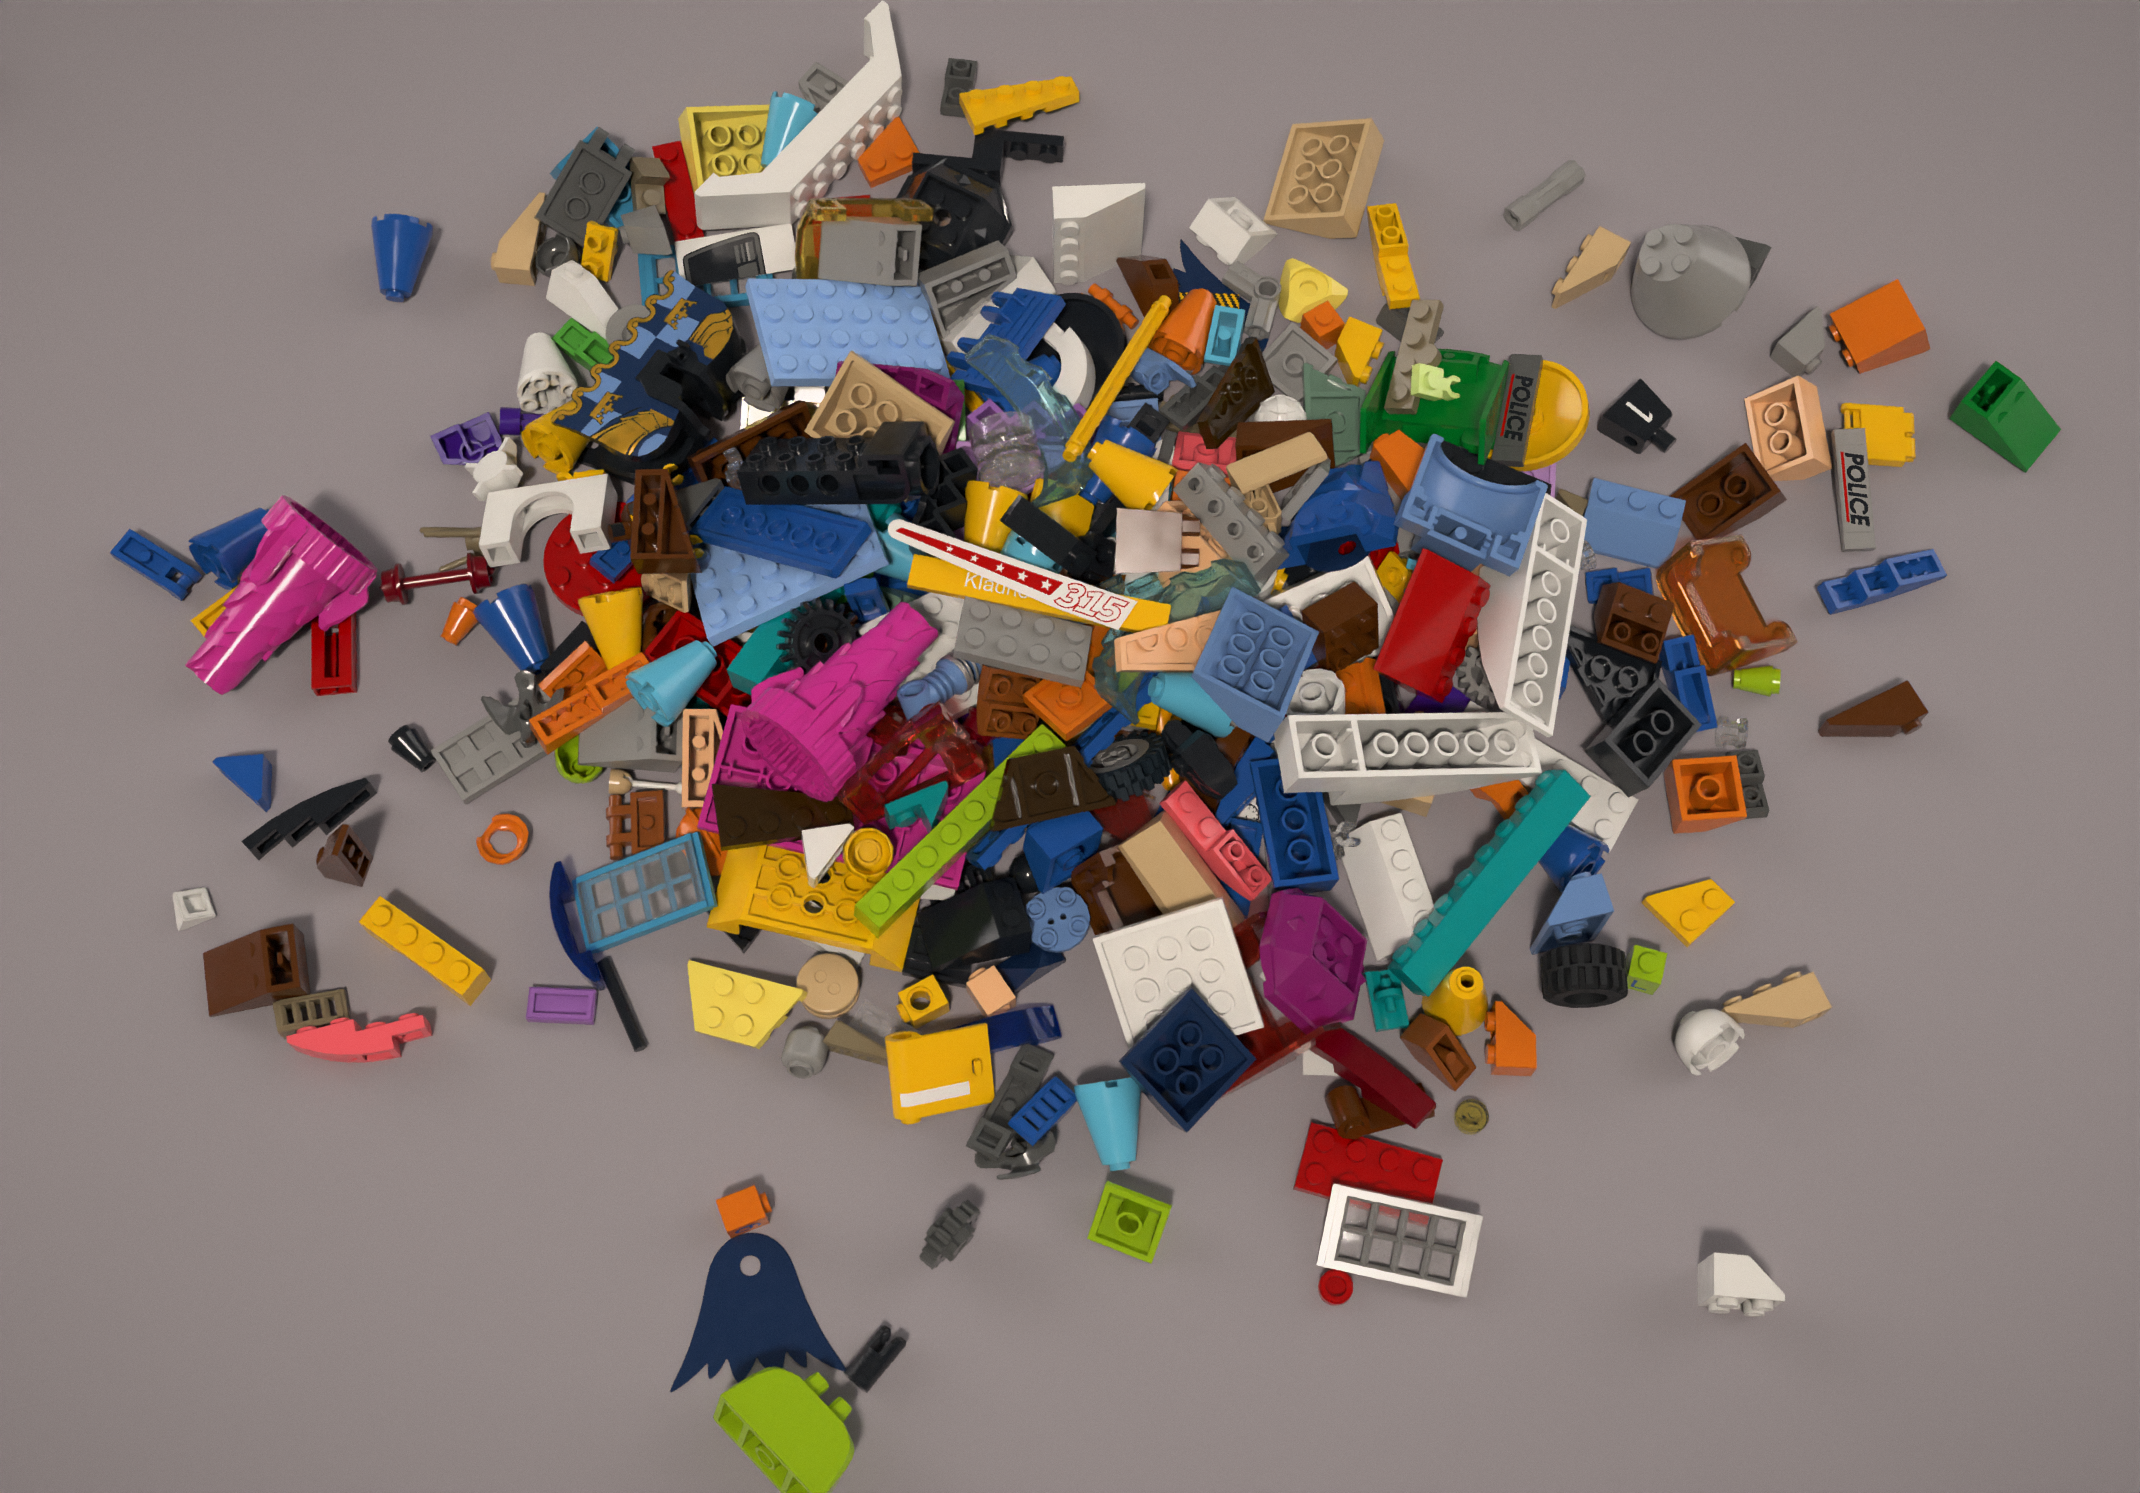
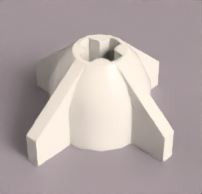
M505 437L498 451L487 454L478 464L466 463L464 467L473 475V478L478 483L472 494L479 501H486L488 492L518 488L523 476V472L517 467V445L510 437Z

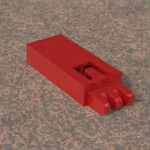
M356 613L339 624L331 626L332 629L339 628V635L333 633L332 636H326V632L319 627V615L311 620V689L316 696L357 693Z

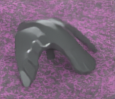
M527 669L516 673L514 677L519 691L517 706L509 708L502 706L498 700L490 696L481 697L486 711L505 734L511 735L520 731V743L524 748L532 747L535 742V735L531 731L529 719L563 701L564 689L560 688L555 691L549 702L540 704L536 695V675L533 671Z
M1049 1131L1045 1138L1040 1139L1032 1146L1016 1132L1011 1142L1012 1149L1003 1152L997 1161L977 1152L974 1162L980 1168L1012 1170L1010 1173L997 1175L998 1180L1025 1177L1041 1171L1038 1162L1054 1152L1056 1139L1053 1133Z

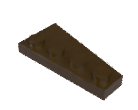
M1257 337L1245 339L1197 420L1199 433L1204 440L1206 449L1218 448L1237 429L1238 422H1245L1259 408L1260 402L1265 401L1275 392Z
M712 784L721 851L802 840V830L848 823L854 826L850 797L836 796L832 801L823 802L799 792Z

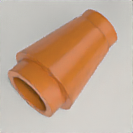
M460 597L457 603L453 602L440 637L457 646L478 623L473 613L477 605L463 597Z

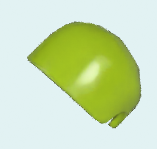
M578 734L554 751L555 766L559 774L566 780L575 784H586L594 781L602 774L603 767L578 765Z

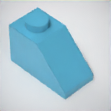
M1215 305L1204 362L1230 366L1241 346L1245 324V310Z

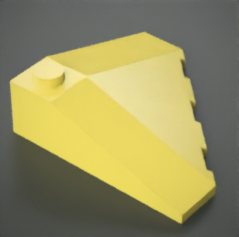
M770 104L686 107L678 118L682 148L694 192L713 173L721 177L761 173L765 169L760 164Z

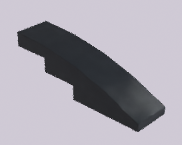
M366 778L331 788L279 814L241 842L259 861L284 839L293 848L317 827L325 835H328L376 795L377 792Z

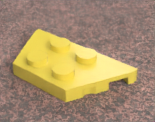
M691 960L687 964L695 1031L748 1047L760 1049L770 1038L772 1031L779 1028L788 1018L786 1014L798 1001L803 1002L807 996L806 991Z

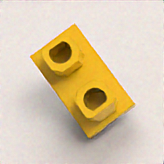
M589 221L586 227L581 266L592 273L597 279L609 282L612 276L614 256L618 251L616 243L619 229Z

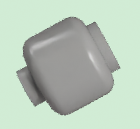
M804 1026L788 1034L781 1061L790 1075L807 1079L822 1071L829 1048L823 1043L825 1037L817 1028Z

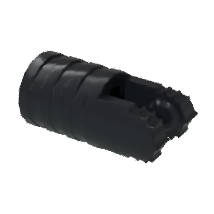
M886 1325L879 1328L843 1372L851 1382L865 1393H868L906 1346L907 1341L902 1337L896 1336L878 1354L891 1336V1329Z

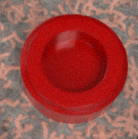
M1336 1269L1324 1273L1318 1283L1320 1298L1332 1306L1346 1303L1353 1293L1351 1277L1346 1272Z

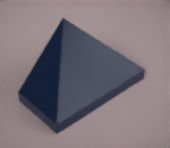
M1032 943L1030 944L1029 953L1011 956L997 965L996 969L1015 995L1066 962L1061 953L1044 951Z

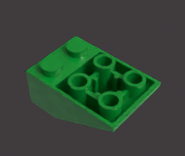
M1997 361L1991 365L1963 398L1949 418L2025 473L2061 431L2060 427L2022 378Z

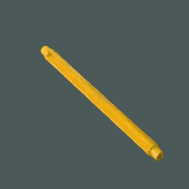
M1162 295L1152 304L1141 326L1135 332L1073 434L1066 442V449L1062 454L1066 461L1074 462L1083 453L1097 426L1103 420L1125 384L1126 379L1130 376L1154 337L1156 330H1158L1168 315L1169 307L1172 303L1168 296Z

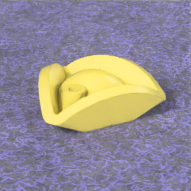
M1291 258L1285 262L1280 279L1279 308L1286 319L1301 323L1304 313L1327 300L1336 310L1346 299L1348 289L1333 278L1297 259Z

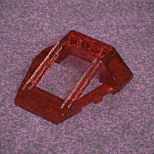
M939 700L936 703L924 706L918 714L911 717L872 759L846 780L837 796L866 825L885 817L884 805L945 780L949 790H952L989 768L961 724ZM918 738L926 748L882 792L870 779L885 763L889 764L897 757V751L906 744L913 743ZM939 753L948 771L903 791Z

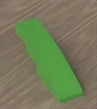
M570 318L551 338L561 351L589 371L595 364H609L614 359L608 351L609 345L607 341L595 331L593 333L589 332L573 318Z

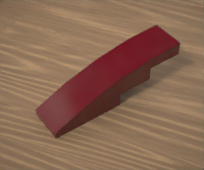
M1335 1025L1313 1032L1306 1040L1307 1049L1332 1063L1334 1073L1359 1087L1363 1098L1412 1128L1417 1129L1436 1108V1102L1407 1076L1377 1052L1339 1026Z

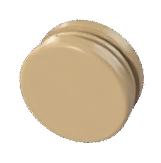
M825 953L812 957L802 966L797 977V988L807 992L806 998L801 1002L810 1014L818 1018H839L847 1014L855 1006L859 998L860 984L854 966L840 955Z

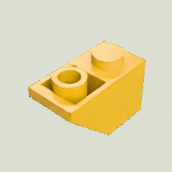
M1350 316L1337 340L1334 356L1338 359L1337 362L1347 384L1359 387L1361 383L1367 384L1373 367L1369 365L1372 359L1378 360L1384 347V343L1380 341L1383 330Z

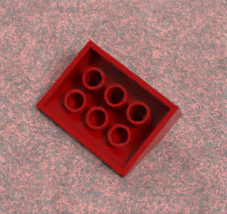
M1423 548L1373 669L1408 692L1442 704L1445 696L1449 695L1452 690L1453 676L1457 667L1462 664L1465 658V647L1469 637L1473 636L1477 629V618L1481 608L1489 600L1491 585L1472 572Z

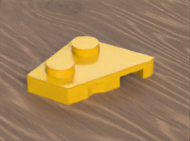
M1712 879L1652 894L1642 901V904L1687 948L1735 903Z

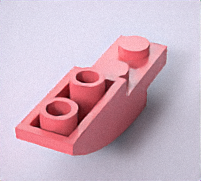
M1187 781L1180 782L1159 803L1175 821L1212 873L1247 900H1254L1272 881L1269 873L1234 829L1226 831Z
M410 1013L400 1016L398 1018L399 1021L388 1024L385 1022L368 1024L364 1030L354 1019L338 1018L332 1020L328 1026L300 1028L296 1031V1034L286 1036L287 1043L296 1051L311 1057L328 1061L365 1063L402 1057L399 1044L432 1036L430 1022L424 1015Z

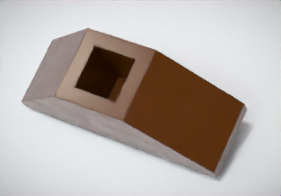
M1146 255L1118 257L1116 262L1144 318L1152 304L1162 295L1168 296L1171 299L1169 315L1179 304L1178 280L1167 259Z

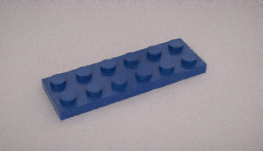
M725 486L689 532L691 535L698 536L702 542L836 579L872 530L867 522L802 505H746L742 490Z

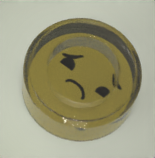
M1475 1099L1464 1100L1454 1112L1456 1127L1467 1135L1480 1133L1489 1121V1113L1486 1106Z

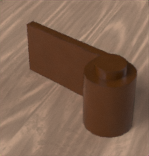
M1417 1083L1416 1085L1425 1092L1422 1083ZM1345 1085L1334 1088L1325 1098L1328 1111L1339 1136L1342 1138L1358 1139L1364 1135L1406 1125L1403 1121L1365 1098H1359L1356 1089L1352 1086ZM1433 1110L1426 1119L1435 1117V1111Z

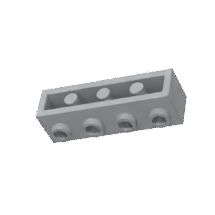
M1198 462L1175 486L1173 491L1197 519H1200L1203 526L1250 580L1265 582L1290 556L1283 548L1285 545L1284 541L1275 532L1268 531L1263 525L1265 522L1264 518L1256 510L1247 507L1243 502L1245 500L1244 495L1237 488L1230 487L1224 480L1226 475L1219 467L1214 464L1207 465Z

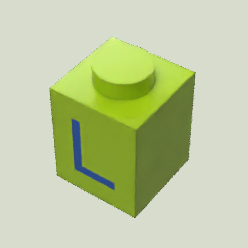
M1634 945L1626 956L1628 989L1653 995L1661 985L1668 953Z

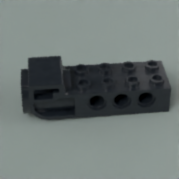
M883 422L872 438H864L861 435L850 438H835L833 436L821 438L796 436L791 439H776V437L772 436L762 438L736 472L746 505L897 504L903 502L908 496H931L935 493L940 477V460L935 443L931 436H927L924 422Z

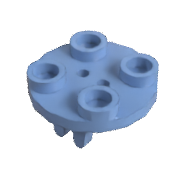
M1056 887L1044 894L1039 893L1026 905L1025 910L1032 930L1031 940L1044 951L1055 953L1070 951L1081 944L1088 934L1091 921L1088 906L1082 897L1069 887ZM1062 915L1066 916L1065 920L1061 919ZM1053 920L1054 924L1050 925L1048 922Z

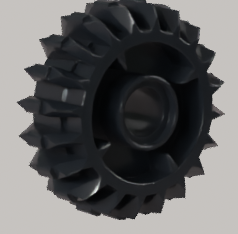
M820 598L813 599L812 607L807 601H803L800 603L801 612L796 608H792L789 612L794 620L783 618L781 621L788 630L777 631V636L785 638V643L777 644L776 649L786 650L787 653L782 655L779 660L781 663L791 661L786 671L801 667L806 675L818 662L821 661L824 664L845 643L849 642L851 644L856 639L862 637L855 634L856 631L862 628L861 623L852 625L850 623L854 619L855 614L849 612L843 616L846 606L838 604L834 609V601L832 599H826L824 605ZM819 634H823L827 639V646L822 652H819L814 645L815 638Z

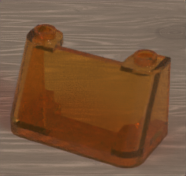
M1742 534L1689 541L1661 565L1656 574V583L1663 598L1675 603L1672 616L1682 636L1694 635L1700 666L1705 665L1707 676L1721 675L1787 651L1798 643L1791 627L1786 622L1774 621L1768 625L1766 624L1747 588L1741 573L1750 565L1751 551Z

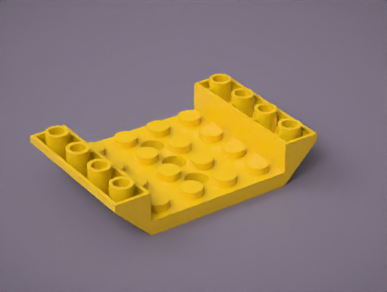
M768 845L728 850L715 894L718 906L710 911L707 928L739 935L742 925L870 954L869 965L902 972L920 898L877 938L854 916L855 904L887 873L868 879L861 878L849 871L844 863L835 861L827 871L831 879L823 884L818 883L815 888H812L808 884L804 854ZM814 900L821 903L823 909L818 913H810L804 908V905L808 901Z

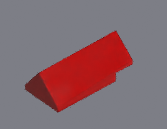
M677 610L643 654L650 663L695 640L701 643L706 641L710 644L707 639L701 620L688 612L684 613ZM730 639L713 646L717 653L715 658L717 665L695 693L698 698L726 717L728 716L731 704L747 708L752 703L751 695L734 688L729 678L727 668L743 648Z

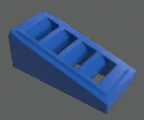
M1053 1077L1007 1124L1030 1145L1034 1146L1071 1111L1077 1102L1076 1096L1059 1078ZM1027 1117L1034 1125H1036L1039 1128V1130L1037 1131L1024 1118Z

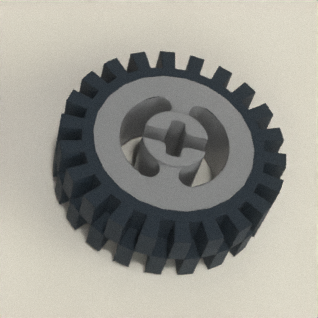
M1135 732L1130 733L1127 738H1124V735L1117 736L1116 741L1108 748L1100 750L1092 758L1093 763L1089 768L1099 778L1098 781L1107 794L1114 798L1115 803H1117L1118 799H1122L1123 802L1130 800L1129 796L1134 794L1136 797L1143 795L1142 790L1150 791L1154 789V784H1161L1164 781L1163 777L1170 775L1172 770L1171 760L1160 735H1156L1153 732L1149 735L1148 732H1141L1137 736Z

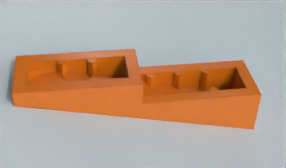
M643 652L585 683L586 688L529 719L531 731L547 755L633 698L626 685V681L629 679L625 677L630 672L649 663Z

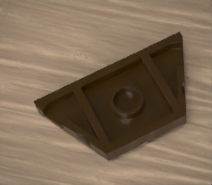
M1066 746L1009 758L1004 769L990 823V830L995 832L1116 805L1114 798L1108 795L1099 783V778L1093 770L1084 763V758L1075 746Z

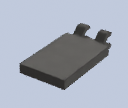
M600 127L595 130L588 144L579 140L534 217L557 233L566 237L569 236L581 248H584L587 222L594 221L603 225L632 175V172L625 167L635 149L624 144L615 158L604 152L600 148L609 133Z

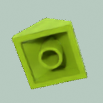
M1107 1181L1087 1239L1151 1264L1169 1219L1172 1206Z

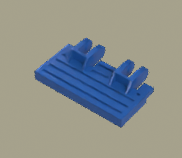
M1016 288L1013 294L995 291L991 296V300L999 308L984 306L980 311L981 316L991 322L979 340L967 337L959 339L957 342L958 347L968 354L951 351L947 355L946 359L952 366L962 369H957L950 379H964V388L966 390L999 397L1065 307L1066 303L1061 296Z

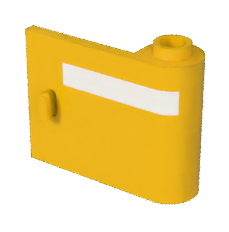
M986 1023L926 1035H920L912 1031L892 1033L885 1037L893 1116L895 1119L901 1120L902 1124H915L920 1122L922 1117L988 1104L994 1100L995 1093Z

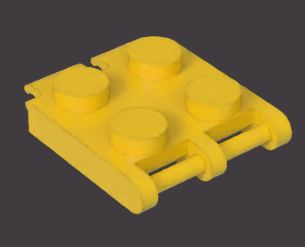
M1844 403L1840 406L1841 413L1844 414L1843 429L1865 428L1868 465L1902 467L1905 462L1914 461L1916 454L1915 438H1912L1913 434H1915L1913 413H1904V407L1856 403Z

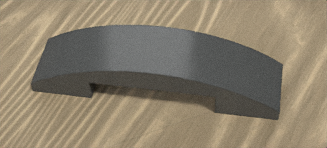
M1023 1042L1010 1065L1007 1077L986 1114L980 1118L967 1141L966 1147L996 1161L1000 1158L1016 1133L1007 1123L1038 1092L1054 1055L1027 1042Z

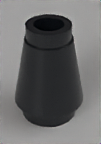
M404 725L396 730L388 740V743L392 746L391 750L412 766L418 768L421 773L428 770L436 761L416 728L411 729L408 725Z

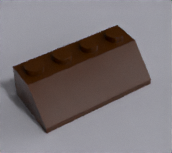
M797 400L688 456V462L698 483L717 478L722 481L724 487L736 488L740 486L736 471L762 438L770 436L776 437V439H791L796 436L813 438L804 432L812 419L805 401Z

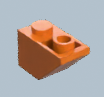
M1495 1001L1490 1011H1486L1485 1031L1490 1032V1044H1486L1485 1063L1491 1064V1075L1532 1076L1537 1069L1536 1035L1502 1001Z

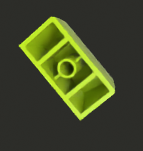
M776 1366L765 1368L722 1393L713 1416L715 1422L781 1493H832L850 1464L855 1451L854 1443L844 1424L852 1408L841 1397H838L829 1406L819 1398L829 1388L827 1381L819 1372L814 1373L803 1381L800 1376Z

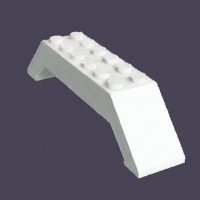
M882 0L864 18V55L870 61L761 173L721 177L713 173L694 192L696 220L699 228L702 230L767 227L791 223L792 225L798 218L801 219L807 214L812 202L817 198L821 199L826 194L829 185L835 179L838 180L844 175L847 166L864 153L866 146L883 132L884 127L900 115L902 111V74L889 6L885 1Z

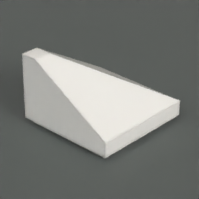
M206 887L173 893L178 931L215 918L216 914Z

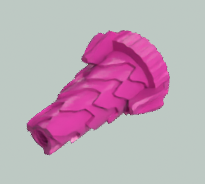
M282 495L262 518V523L268 531L264 534L256 549L255 558L242 573L240 584L223 604L226 609L207 630L204 636L206 640L185 664L186 667L194 671L198 678L221 695L235 688L255 668L261 659L266 662L283 642L290 639L303 625L314 619L317 615H319V627L326 632L331 626L344 621L365 607L369 602L368 586L377 576V567L334 528L286 495Z
M900 602L874 628L851 644L849 642L845 643L824 664L821 661L818 662L806 675L801 667H797L767 678L757 684L751 690L752 703L740 715L743 730L750 743L772 769L809 797L828 802L832 801L842 790H852L864 772L874 740L871 737H867L866 734L885 716L886 713L883 709L895 698L899 685L920 664L917 659L938 637L937 629L929 626L926 619L915 609L911 608L908 603Z

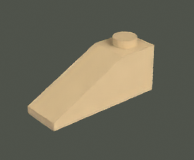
M539 192L499 240L497 252L492 253L491 268L496 272L499 283L535 286L538 273L535 257L538 247L544 242L547 226L534 217L546 198L545 193Z

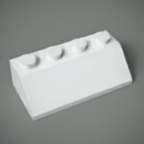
M1401 813L1370 821L1335 841L1376 962L1391 959L1394 952L1400 946L1407 944L1414 935L1413 930L1416 925L1422 920L1427 919L1434 911L1431 894Z

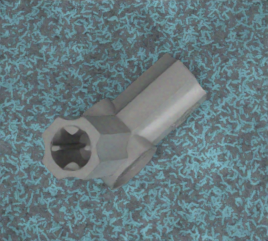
M1233 262L1228 267L1222 279V284L1251 302L1243 333L1249 337H1257L1259 341L1269 338L1275 312L1279 304L1281 284L1272 276L1262 277L1241 262Z

